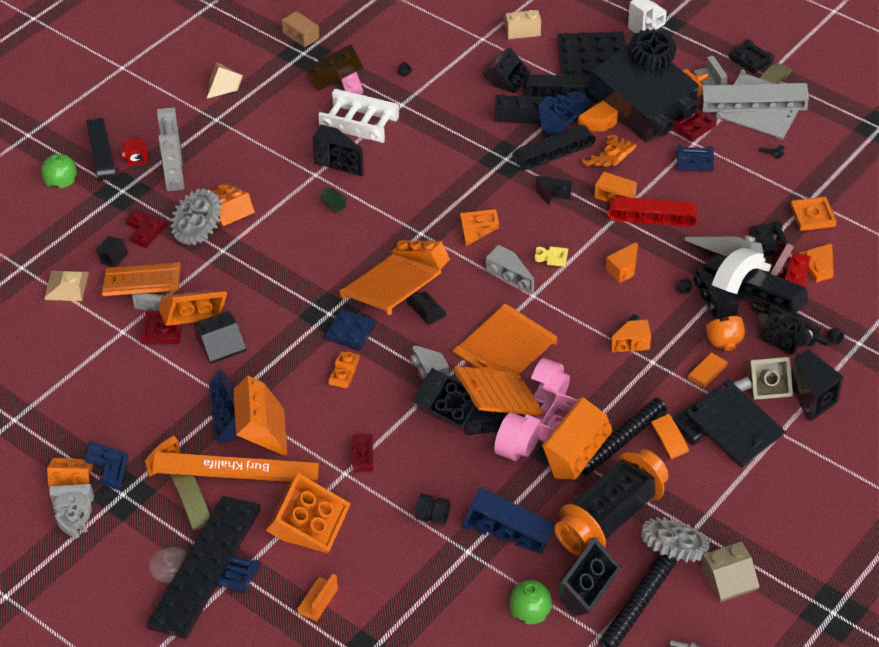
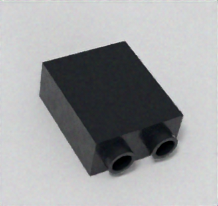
M628 44L591 70L588 93L598 102L604 101L618 111L617 118L643 141L647 142L657 134L660 137H664L673 128L674 120H678L680 117L689 119L697 111L699 103L696 101L700 85L673 63L667 65L666 68L661 67L659 70L657 68L651 70L649 67L645 69L643 65L638 66V62H634L630 55V44Z

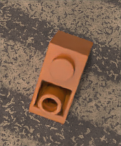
M648 320L628 321L612 336L611 352L650 350L651 333Z

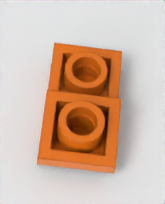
M341 351L335 361V369L329 377V385L347 389L356 371L360 355Z
M670 414L651 422L654 431L661 440L662 447L670 459L689 452L687 444Z
M175 436L161 443L146 459L145 465L149 477L156 474L153 473L155 452L180 454L179 443Z

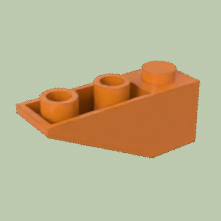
M401 240L391 251L392 254L439 270L450 260L442 241Z

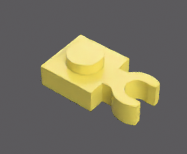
M543 247L536 248V262L547 261V265L566 267L568 248L550 247L549 250Z

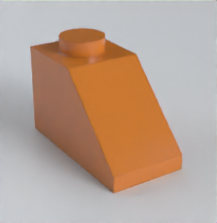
M602 101L578 116V126L586 125L590 131L605 132L617 124L618 111Z
M635 242L606 257V271L618 283L634 276L638 243Z

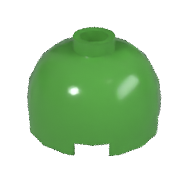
M64 154L49 156L41 167L42 180L48 187H51V185L59 186V188L67 187L75 182L74 178L78 175L74 161Z
M525 580L518 583L512 589L509 597V611L515 619L517 617L525 621V624H537L546 619V616L552 610L551 593L548 588L536 580Z

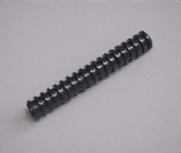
M657 397L617 428L615 432H612L581 473L589 476L591 472H594L608 458L612 457L625 444L629 443L642 430L648 427L658 412L662 410L666 412L667 407L664 401Z
M659 554V557H657L649 571L642 578L633 594L630 595L616 615V618L613 619L606 632L599 639L601 647H619L630 631V628L633 627L640 614H642L647 604H649L663 584V581H665L676 565L674 557L669 559L668 555Z

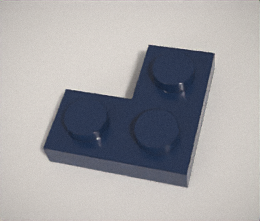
M89 441L84 461L103 467L99 484L117 490L120 489L128 454Z

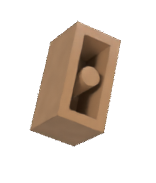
M297 11L282 19L283 34L303 47L319 39V26Z

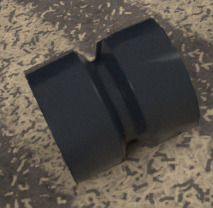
M421 493L416 505L415 519L424 522L431 520L433 524L445 526L450 512L451 500L440 497L434 500L432 495Z

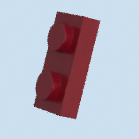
M373 434L352 435L353 472L373 471Z

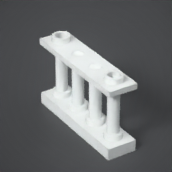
M334 89L332 92L333 107L329 114L319 112V127L323 124L338 128L345 134L384 143L385 134L383 127L388 119L398 120L399 105ZM340 108L349 110L344 118L336 116ZM356 112L365 114L360 122L351 120ZM372 116L381 118L376 126L367 124Z

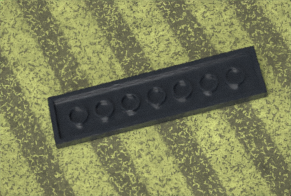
M222 496L147 621L146 625L149 630L187 639L217 587L220 578L224 575L228 564L232 561L261 510L260 504Z

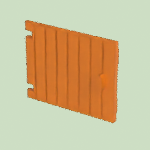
M181 263L106 268L102 295L112 296L131 293L165 292L169 290L177 291L179 289Z
M462 366L454 367L453 370L456 376L462 382L478 410L545 416V412L543 409H539V403L525 382L521 380L519 373Z

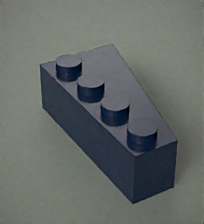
M480 487L461 527L465 529L473 527L478 529L480 534L486 535L488 532L497 535L498 540L504 542L512 540L515 541L516 546L542 554L555 524L546 518L532 513L528 509L512 503L508 499L494 494L490 490Z

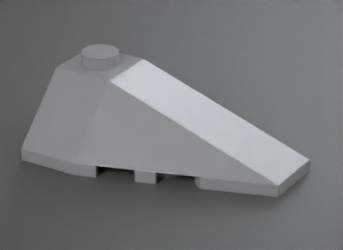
M749 235L744 237H685L687 242L726 257L741 248H748L763 254L762 243L756 242V238Z

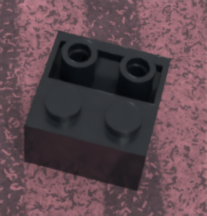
M511 47L498 53L482 74L492 86L516 93L523 84L524 77L530 75L531 72Z

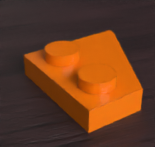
M496 209L460 213L465 246L474 243L499 228Z
M831 243L799 253L811 256L808 272L815 282L833 278V250Z

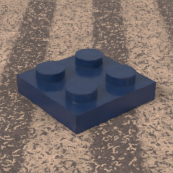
M341 309L326 332L325 340L360 351L374 329L376 319Z

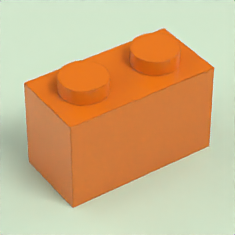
M603 172L595 184L594 198L608 202L612 197L635 198L637 182Z

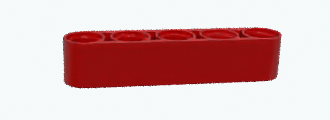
M612 197L608 201L607 216L613 221L689 227L697 222V206L691 202Z

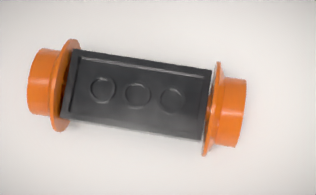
M641 449L636 453L624 452L620 455L618 463L572 504H565L561 507L559 511L560 520L555 524L554 530L563 547L573 555L579 556L591 538L595 537L605 548L606 539L649 500L657 501L664 495V483L668 480V471L662 460L656 454L646 449Z

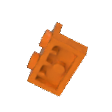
M53 458L47 467L48 486L89 484V475L94 464L88 463L84 459Z

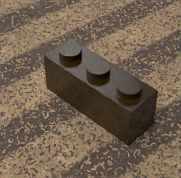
M352 44L306 68L316 88L320 91L364 67Z

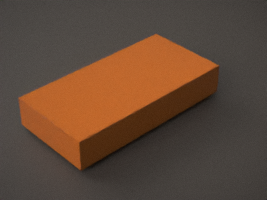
M711 352L688 375V380L705 388L727 367V361Z

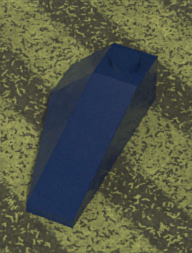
M581 91L570 92L565 96L560 94L554 98L551 96L546 97L538 105L542 129L549 137L564 132L593 101Z
M219 369L209 383L210 402L213 403L214 408L211 411V417L215 421V424L212 425V431L219 443L240 438V436L236 435L233 389L236 386L221 369Z

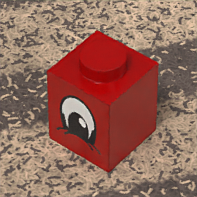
M144 138L122 141L124 149H121L122 159H126L128 166L149 162Z

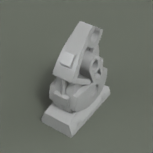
M91 484L50 486V497L54 512L56 513L54 516L58 527L66 534L77 539L80 536L76 530L83 529L84 533L87 532L85 523L90 518L91 502L94 500Z

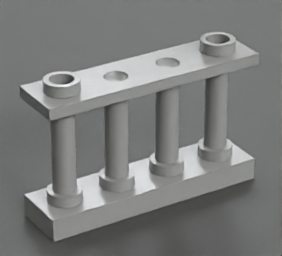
M175 108L157 109L160 135L158 136L167 191L185 190L182 173L183 159Z

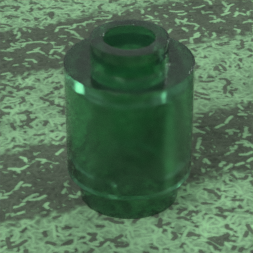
M326 188L320 195L322 203L333 211L340 212L345 209L347 199L335 189Z

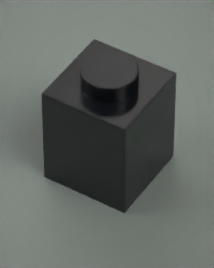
M110 236L96 249L101 264L117 267L128 254L123 239Z

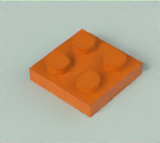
M826 197L791 201L790 207L800 231L836 227L837 221Z

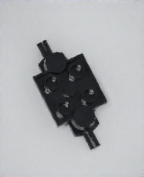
M757 303L753 304L752 310L760 313L757 318V324L763 328L760 339L792 355L797 352L798 346L808 345L811 347L818 342L827 347L830 339L820 335V328L813 325V321L776 303L771 304V306L766 305L765 307Z

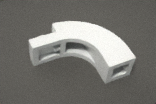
M748 248L738 249L723 261L714 277L712 285L737 294L743 278L750 270L758 268L769 272L771 264L765 262L764 254Z

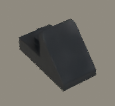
M537 176L536 192L548 205H550L552 197L570 199L572 195V181Z

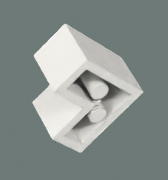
M632 0L630 2L628 29L634 33H639L640 30L645 31L646 28L649 30L655 28L656 30L665 24L666 10L650 0Z

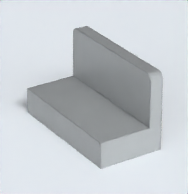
M714 56L707 57L706 68L694 71L696 76L704 72L708 74V79L701 81L702 85L727 84V75Z
M154 292L133 294L134 308L144 311H159L161 298L166 295Z

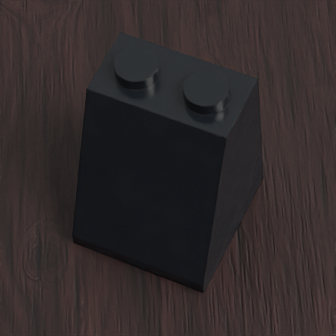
M809 349L797 354L793 359L791 372L792 390L807 419L811 422L838 403L843 375Z

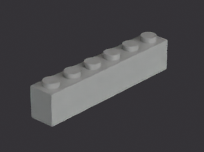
M807 83L702 85L701 98L704 113L718 111L807 110L808 107Z

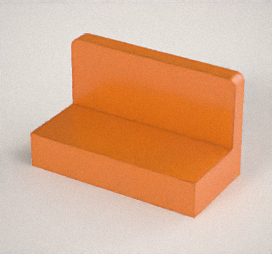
M332 574L328 580L318 577L298 607V614L318 621L338 590L337 575Z

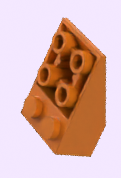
M227 183L217 186V189L212 190L218 196V199L221 200L220 205L223 206L219 210L222 212V215L218 216L221 221L216 222L217 224L225 226L255 213L248 192Z

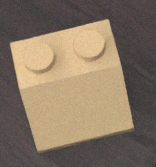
M538 10L512 12L503 15L508 39L541 36V18Z

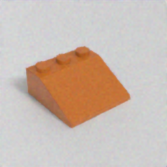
M247 376L233 389L236 435L286 456L288 453L284 408L265 383Z
M297 473L288 483L266 531L282 541L329 553L351 503Z

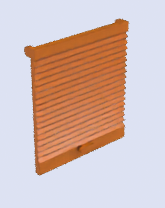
M392 254L387 257V260L382 261L376 267L374 266V269L372 268L363 276L361 275V278L359 277L339 292L342 298L346 296L385 310L387 315H391L393 307L441 274V270Z
M504 304L452 352L474 368L521 374L552 344L556 345L558 337L509 305Z

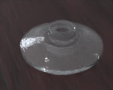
M168 547L159 550L153 555L149 563L151 575L160 582L171 583L188 553L178 547Z

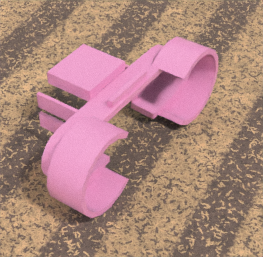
M542 358L531 379L541 382L533 396L537 402L543 403L540 409H543L545 416L536 415L532 417L526 414L525 417L511 412L507 414L497 433L494 447L495 454L513 461H517L520 456L528 457L539 439L546 441L564 417L554 414L556 410L560 409L569 412L578 401V399L565 395L569 386L570 376L564 373V366L560 363Z

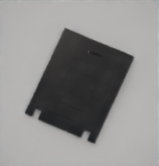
M727 379L723 382V385L727 387L726 389L719 385L693 405L696 412L688 409L684 414L743 468L782 437L786 431L763 412L731 380Z

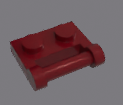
M697 109L689 119L682 117L678 121L674 120L675 124L671 130L673 132L677 131L692 142L716 127L717 121L700 109Z

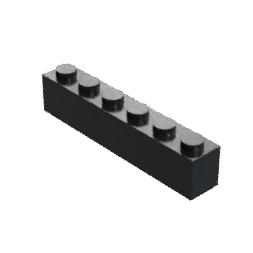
M720 254L715 255L703 264L704 270L715 277L719 267L727 257ZM757 268L750 270L745 275L738 290L739 294L770 306L776 303L794 313L808 304L807 287Z

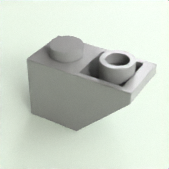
M419 346L412 347L413 355H411V362L414 367L417 366L421 380H425L431 368L449 376V365L442 353Z

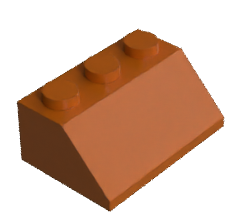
M204 290L201 292L162 296L159 311L166 326L198 322L221 314L227 292Z

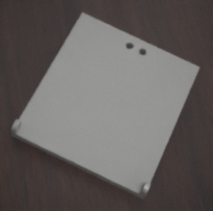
M741 70L734 85L775 83L748 75L745 70ZM799 109L752 112L718 111L716 118L783 140Z

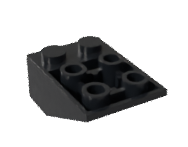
M321 124L312 137L314 164L363 177L362 148L338 128Z
M431 368L412 400L417 409L462 429L476 407L461 382L434 368Z

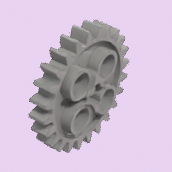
M203 188L202 190L197 189L196 192L191 191L190 196L185 195L184 201L180 199V206H175L177 212H172L175 217L170 220L173 222L170 226L173 229L171 233L175 235L174 237L178 241L189 246L191 243L196 245L197 241L202 243V238L208 239L207 234H213L212 229L217 228L216 222L221 221L218 216L222 215V212L219 211L223 207L220 205L221 200L209 189Z
M658 517L655 520L650 518L649 521L646 520L641 530V537L643 542L647 543V547H653V551H660V555H668L669 559L675 557L677 561L683 559L685 562L688 559L692 562H695V560L701 561L703 554L708 553L710 547L707 537L703 536L702 532H696L697 528H690V524L684 525L682 521L675 522L674 519L669 521L665 517H663V520Z

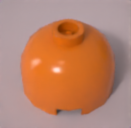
M729 316L727 321L720 322L719 319H716L707 324L706 335L714 347L731 351L743 340L745 326L741 317Z

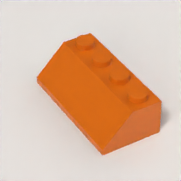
M584 397L579 398L543 443L545 454L556 479L576 480L612 433V426L607 415Z

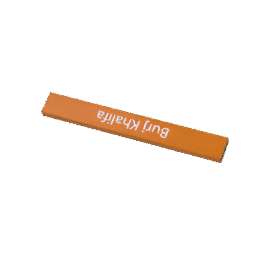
M155 452L153 473L290 482L297 473H300L318 484L319 463Z

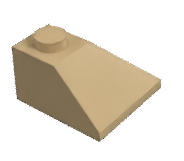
M51 271L44 297L45 300L82 301L89 273L83 271Z

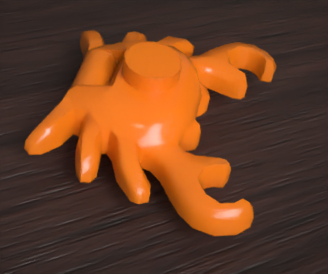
M610 135L607 137L609 140L606 142L607 146L603 152H600V156L591 155V159L588 161L582 159V164L585 166H592L594 164L605 167L610 165L616 166L636 148V144L631 145L630 140L625 143L624 138H621L620 143H618V136Z

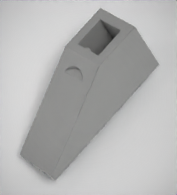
M497 245L486 257V271L523 290L533 293L534 277L513 251Z

